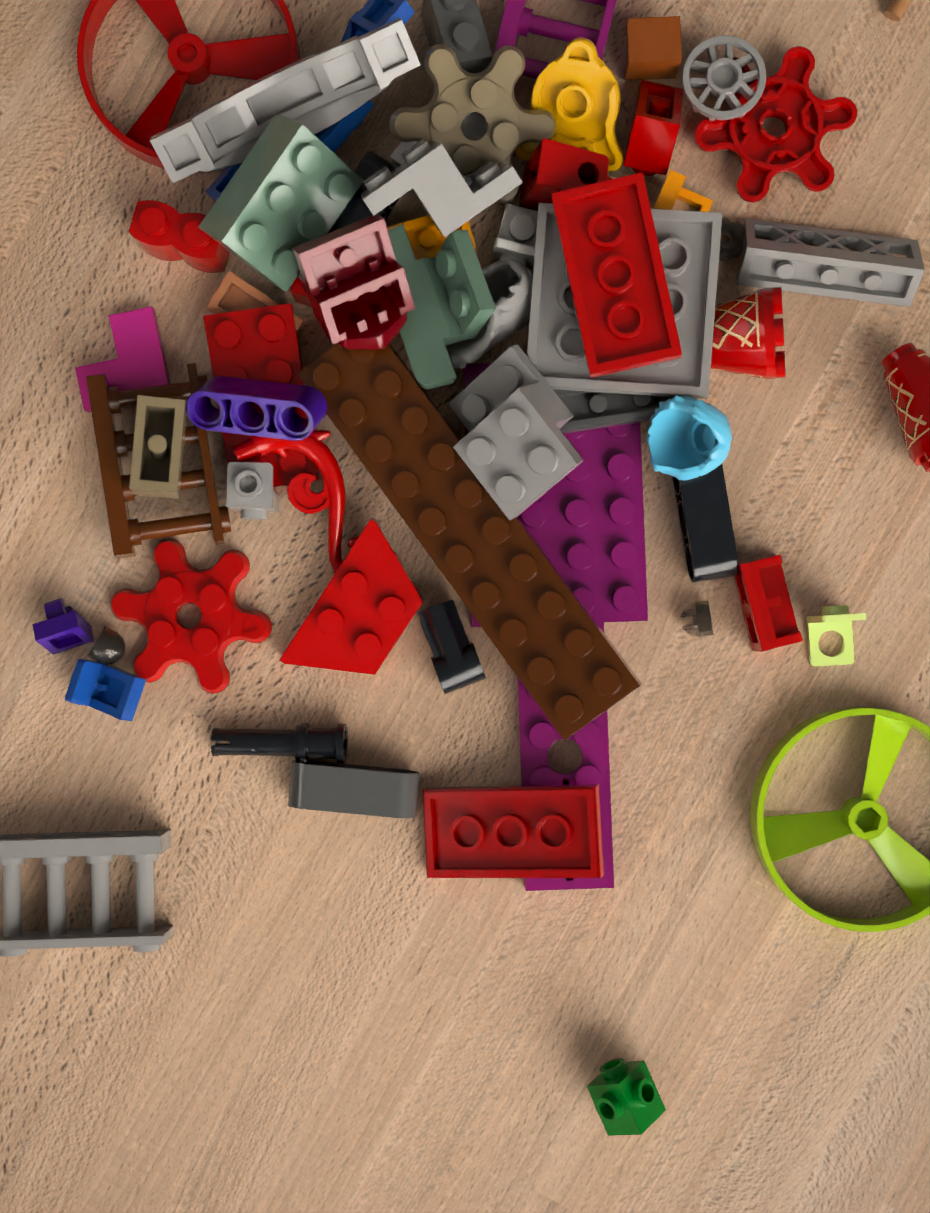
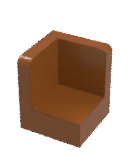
M680 16L628 19L626 24L627 60L624 67V80L675 79L682 62Z

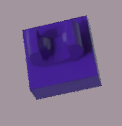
M62 598L44 603L48 620L32 624L35 641L53 655L95 641L92 626L76 611H73L71 606L65 607Z

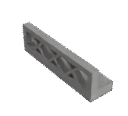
M745 218L742 227L743 252L736 280L737 285L757 288L782 287V291L910 307L925 268L918 240ZM755 236L766 237L772 240L756 239ZM803 242L812 243L816 246L806 245ZM848 248H853L858 251H851ZM892 254L906 255V258L897 257Z

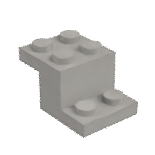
M422 139L401 154L405 162L395 170L390 172L384 166L363 182L367 189L361 193V196L374 216L412 189L436 228L446 237L523 182L513 166L502 162L500 164L497 162L493 163L491 160L469 175L472 183L468 185L442 143L434 141L429 144L427 140Z
M518 344L510 346L448 404L469 431L453 448L509 520L518 517L584 461L559 430L573 417L572 413Z

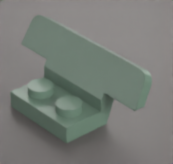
M401 224L389 229L388 233L396 261L404 267L415 309L407 312V321L399 332L418 385L424 389L449 385L457 377L446 345L475 338L496 307L468 230H454L451 232L436 257L416 260L404 225Z

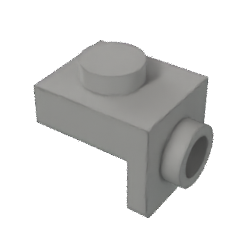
M261 462L228 463L226 507L235 512H241L240 519L267 520V513H279V495L273 491V465Z

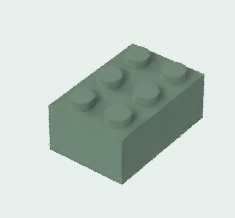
M276 113L198 227L260 276L287 292L297 278V272L299 271L292 248L326 235L364 180L302 123Z

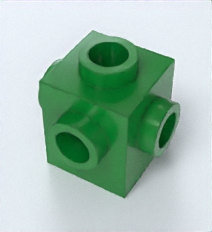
M623 1058L613 1059L602 1065L599 1069L600 1074L587 1085L596 1111L608 1136L641 1135L666 1111L644 1060L625 1062Z

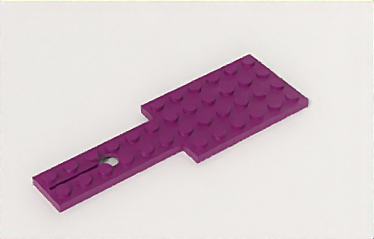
M492 363L466 364V367L462 368L463 390ZM640 422L563 434L572 443L584 461L518 517L603 632L604 622L648 621ZM465 427V436H466V435L469 433V431H468V429ZM471 613L472 627H481ZM517 677L521 786L568 785L567 781H563V779L569 778V785L599 784L604 876L602 878H525V890L614 888L608 712L605 711L568 738L579 745L582 759L574 771L569 773L557 772L549 765L547 754L550 746L555 741L563 738Z

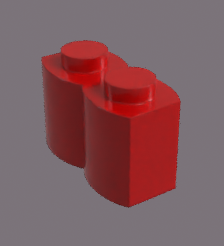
M154 200L137 202L128 232L146 253L165 261L184 260L189 266L202 272L220 273L225 271L230 252L198 227L205 218V214L192 212L180 214L170 205Z

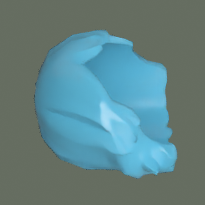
M675 395L672 399L659 402V408H656L655 414L651 415V425L648 426V435L646 437V442L649 445L650 462L655 472L660 471L678 480L686 481L703 476L724 462L731 449L732 436L730 423L723 412L710 403L695 399L689 395Z

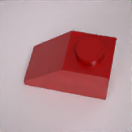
M641 80L623 166L632 168L636 173L643 172V175L652 176L656 173L667 175L681 123L682 88Z

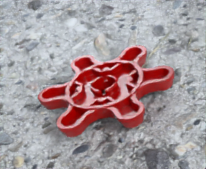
M792 47L785 53L780 70L775 75L766 77V84L761 98L743 117L729 120L715 119L714 121H710L708 118L702 120L694 132L696 145L702 151L715 152L725 149L734 152L740 158L743 169L737 180L736 189L741 199L746 202L754 203L765 198L772 178L781 172H789L795 175L805 188L813 192L824 191L834 180V168L821 154L820 142L822 137L828 132L843 131L850 128L857 118V108L853 101L846 97L823 100L817 98L811 92L809 78L815 68V58L812 52L805 47ZM748 64L741 68L742 73L751 71ZM758 79L746 83L754 92L757 90ZM736 92L734 94L742 106L748 102L741 93ZM776 117L784 123L785 134L777 139L776 136L768 134L762 128L763 121L766 118Z
M170 538L163 539L156 544L153 550V560L159 571L156 585L145 592H138L132 589L119 590L113 595L110 602V609L117 619L138 622L147 632L146 646L135 657L132 666L135 675L147 679L146 682L151 683L158 681L170 665L183 662L194 669L198 684L202 690L211 694L220 693L226 689L230 682V672L224 661V652L232 642L238 640L261 643L266 641L272 632V622L265 613L245 610L236 601V587L250 571L249 559L239 550H228L219 557L212 567L199 570L188 562L185 548L180 542ZM189 603L196 604L200 608L202 616L200 623L191 629L184 627L178 616V612L181 611L182 607Z

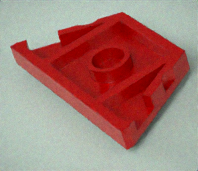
M372 517L279 661L291 665L376 674L424 601V598L414 581H411L404 569L405 566L396 551L394 552L381 530L382 527L376 519Z

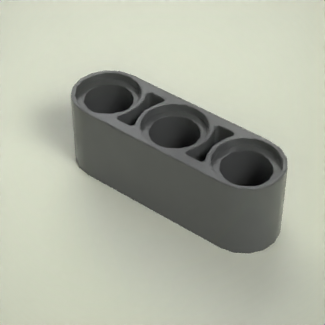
M293 760L291 764L288 806L317 811L391 818H414L416 816L420 773L406 769L311 760L308 763H300V761Z

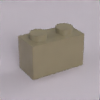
M137 395L129 485L133 495L180 498L187 418L185 400Z

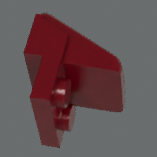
M378 213L292 248L299 267L297 273L301 285L309 297L316 319L332 345L338 343L346 349H384L405 325L407 312L415 309L404 267L396 261L385 219Z

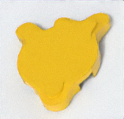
M584 37L575 38L567 45L564 53L549 63L539 74L533 85L530 101L531 110L544 109L553 115L556 121V131L551 140L606 155L609 158L608 171L613 172L618 170L624 161V152L617 141L615 132L616 120L620 111L618 82L612 71L598 57L594 43ZM524 143L515 150V153L521 159L529 160L539 144Z

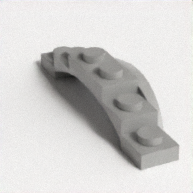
M398 18L360 37L356 35L318 54L314 52L233 91V95L193 113L191 118L152 136L150 142L172 183H175L198 171L210 172L242 163L276 113L302 123L313 134H316L370 101L386 89L394 78L421 66L404 23L401 18Z

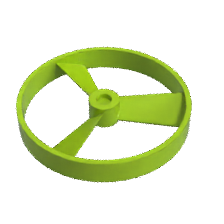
M845 707L820 713L789 731L771 750L758 773L750 807V826L757 855L764 870L776 887L796 906L821 922L850 931L881 932L907 926L930 914V860L888 826L887 812L877 802L910 728H913L930 742V727L915 718L902 713L872 707ZM856 715H875L862 796L848 799L842 805L841 810L763 817L765 799L772 776L787 752L800 739L816 728L837 719ZM853 834L870 843L912 905L892 914L866 919L844 918L827 914L800 900L783 882L773 863Z

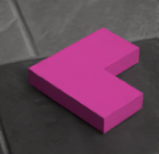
M152 306L109 315L117 359L75 367L84 411L91 412L86 376L105 374L109 387L117 386L118 390L171 384L156 312Z

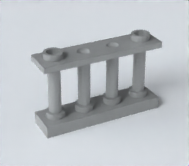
M171 829L0 835V866H2L3 931H0V956H19L26 954L27 949L133 946L134 952L159 950L160 945H164L173 936V926H155L154 861L158 860V854H162L171 847ZM114 855H130L131 862H135L137 927L111 928L109 862L114 861ZM86 856V863L91 864L92 928L66 929L65 863H69V857ZM25 858H42V864L46 865L48 930L22 931L21 865L25 864Z

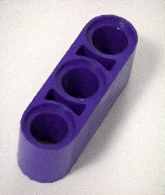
M216 376L209 379L189 397L186 404L187 415L198 428L208 431L292 441L307 438L324 419L328 409L325 397L314 387ZM208 397L214 399L220 409L214 407ZM251 402L258 404L264 414L258 413L253 408ZM294 406L305 411L308 419L301 418L296 413Z

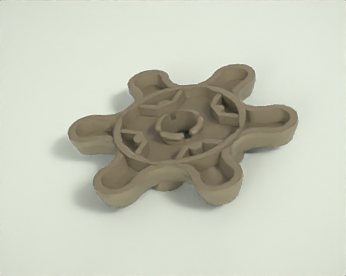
M445 44L431 46L426 51L423 65L434 85L432 99L421 108H398L390 117L389 123L391 133L399 141L411 142L424 139L429 144L434 141L442 143L463 178L469 177L471 173L491 160L493 163L497 162L500 164L502 162L512 166L513 153L520 145L524 143L539 144L543 138L551 140L556 131V121L550 112L544 109L526 110L516 102L514 86L524 71L525 58L523 53L512 45L502 46L497 49L489 66L479 73L465 71L460 66L456 53L451 47ZM472 112L480 113L486 120L485 132L479 139H468L462 133L461 123L463 118ZM521 184L497 200V202L505 204L513 202L521 191Z

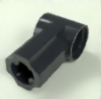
M453 599L418 612L420 623L434 655L431 659L444 694L485 680L486 677L473 642L469 643Z

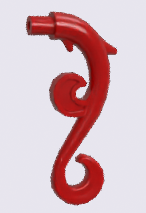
M313 430L307 438L297 441L251 436V438L233 447V451L240 462H245L259 453L265 456L270 452H274L282 457H287L286 449H290L307 456L316 465L323 478V490L313 492L310 486L316 480V475L310 472H300L292 477L288 484V499L296 509L303 513L315 514L328 507V554L335 574L343 562L341 558V542L346 492L344 478L338 461L329 447L322 442L330 436V432L328 430ZM359 536L349 539L347 544L349 548L353 547Z

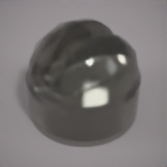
M705 600L688 604L683 609L680 618L693 616L694 624L682 626L683 630L693 637L714 635L709 601Z
M105 626L87 657L106 665L118 662L123 657L126 648L123 637Z

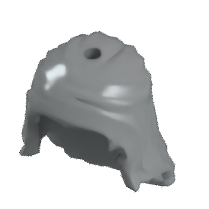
M513 259L499 260L482 269L496 309L475 338L446 345L454 369L459 367L465 368L466 364L480 359L495 344L503 342L509 335L529 324L533 273L519 261Z

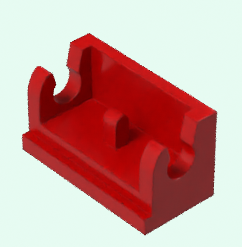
M781 554L738 565V574L734 576L753 651L763 652L803 641L801 632L798 631L781 563L783 561Z

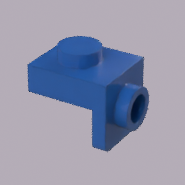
M79 659L70 678L65 700L72 704L92 707L120 720L132 721L147 679L107 663Z

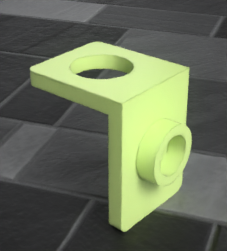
M849 605L821 607L822 616L806 617L809 664L811 666L848 665L854 663L852 621L866 620V613L849 614ZM830 630L837 632L843 641L841 651L831 657L824 655L818 645L820 636Z

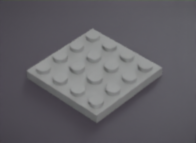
M539 203L527 357L552 389L664 397L689 395L695 399L708 398L723 213L651 209L682 356L678 359L590 378L552 203Z

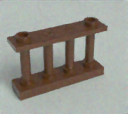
M196 363L187 364L190 382L118 390L117 386L109 387L105 374L86 376L114 556L118 559L135 557L134 546L142 545V540L213 530L215 545L224 544L223 533L231 532L228 508L226 506L218 507L207 431L198 428L196 425L186 427L184 445L199 443L203 469L182 472L180 490L206 487L210 513L139 522L138 518L130 519L128 502L135 501V496L140 495H133L129 488L130 474L123 475L121 458L128 457V452L133 451L134 433L125 434L124 430L116 431L114 414L122 413L121 408L136 407L137 395L188 400L197 389L208 381L207 375L198 376Z

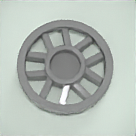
M715 36L698 44L689 54L683 68L681 86L695 113L699 112L709 117L710 121L715 119L729 120L737 117L741 118L761 98L766 84V68L760 53L749 42L735 36ZM725 45V58L717 59L714 47ZM732 46L747 54L733 60ZM707 50L709 63L697 61L696 58ZM752 61L755 63V70L742 73L741 68ZM690 70L705 74L706 77H689ZM758 79L757 90L754 92L746 83ZM691 88L704 90L699 99L694 95ZM736 92L741 93L748 100L743 106L734 95ZM711 94L718 98L714 109L703 104ZM725 100L733 110L720 111L719 109Z

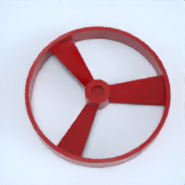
M117 0L90 1L80 25L77 42V65L80 81L85 96L101 123L111 136L127 151L139 159L163 169L165 168L154 150L150 138L167 129L185 83L190 85L200 84L210 74L258 80L301 59L294 24L284 0L270 1L282 16L288 33L204 44L203 40L197 35L188 33L175 0H135L169 43L167 49L168 59L175 72L128 133L124 135L106 118L95 93L92 75L95 40L105 16Z

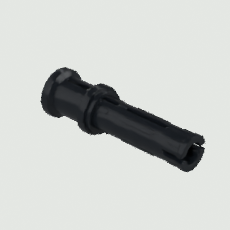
M301 723V725L296 726L295 730L213 728L211 734V741H229V743L211 745L212 756H295V760L300 761V763H308L313 758L336 759L337 763L343 764L347 760L348 730L346 724H338L337 728H311L309 723Z

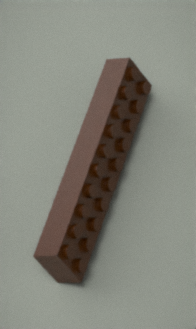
M336 343L298 373L306 386L314 387L323 394L327 401L328 417L564 741L641 686L642 683L520 518L516 517L512 520L507 518L453 448L461 440L426 391L418 385L415 376L390 343L381 350L346 349Z

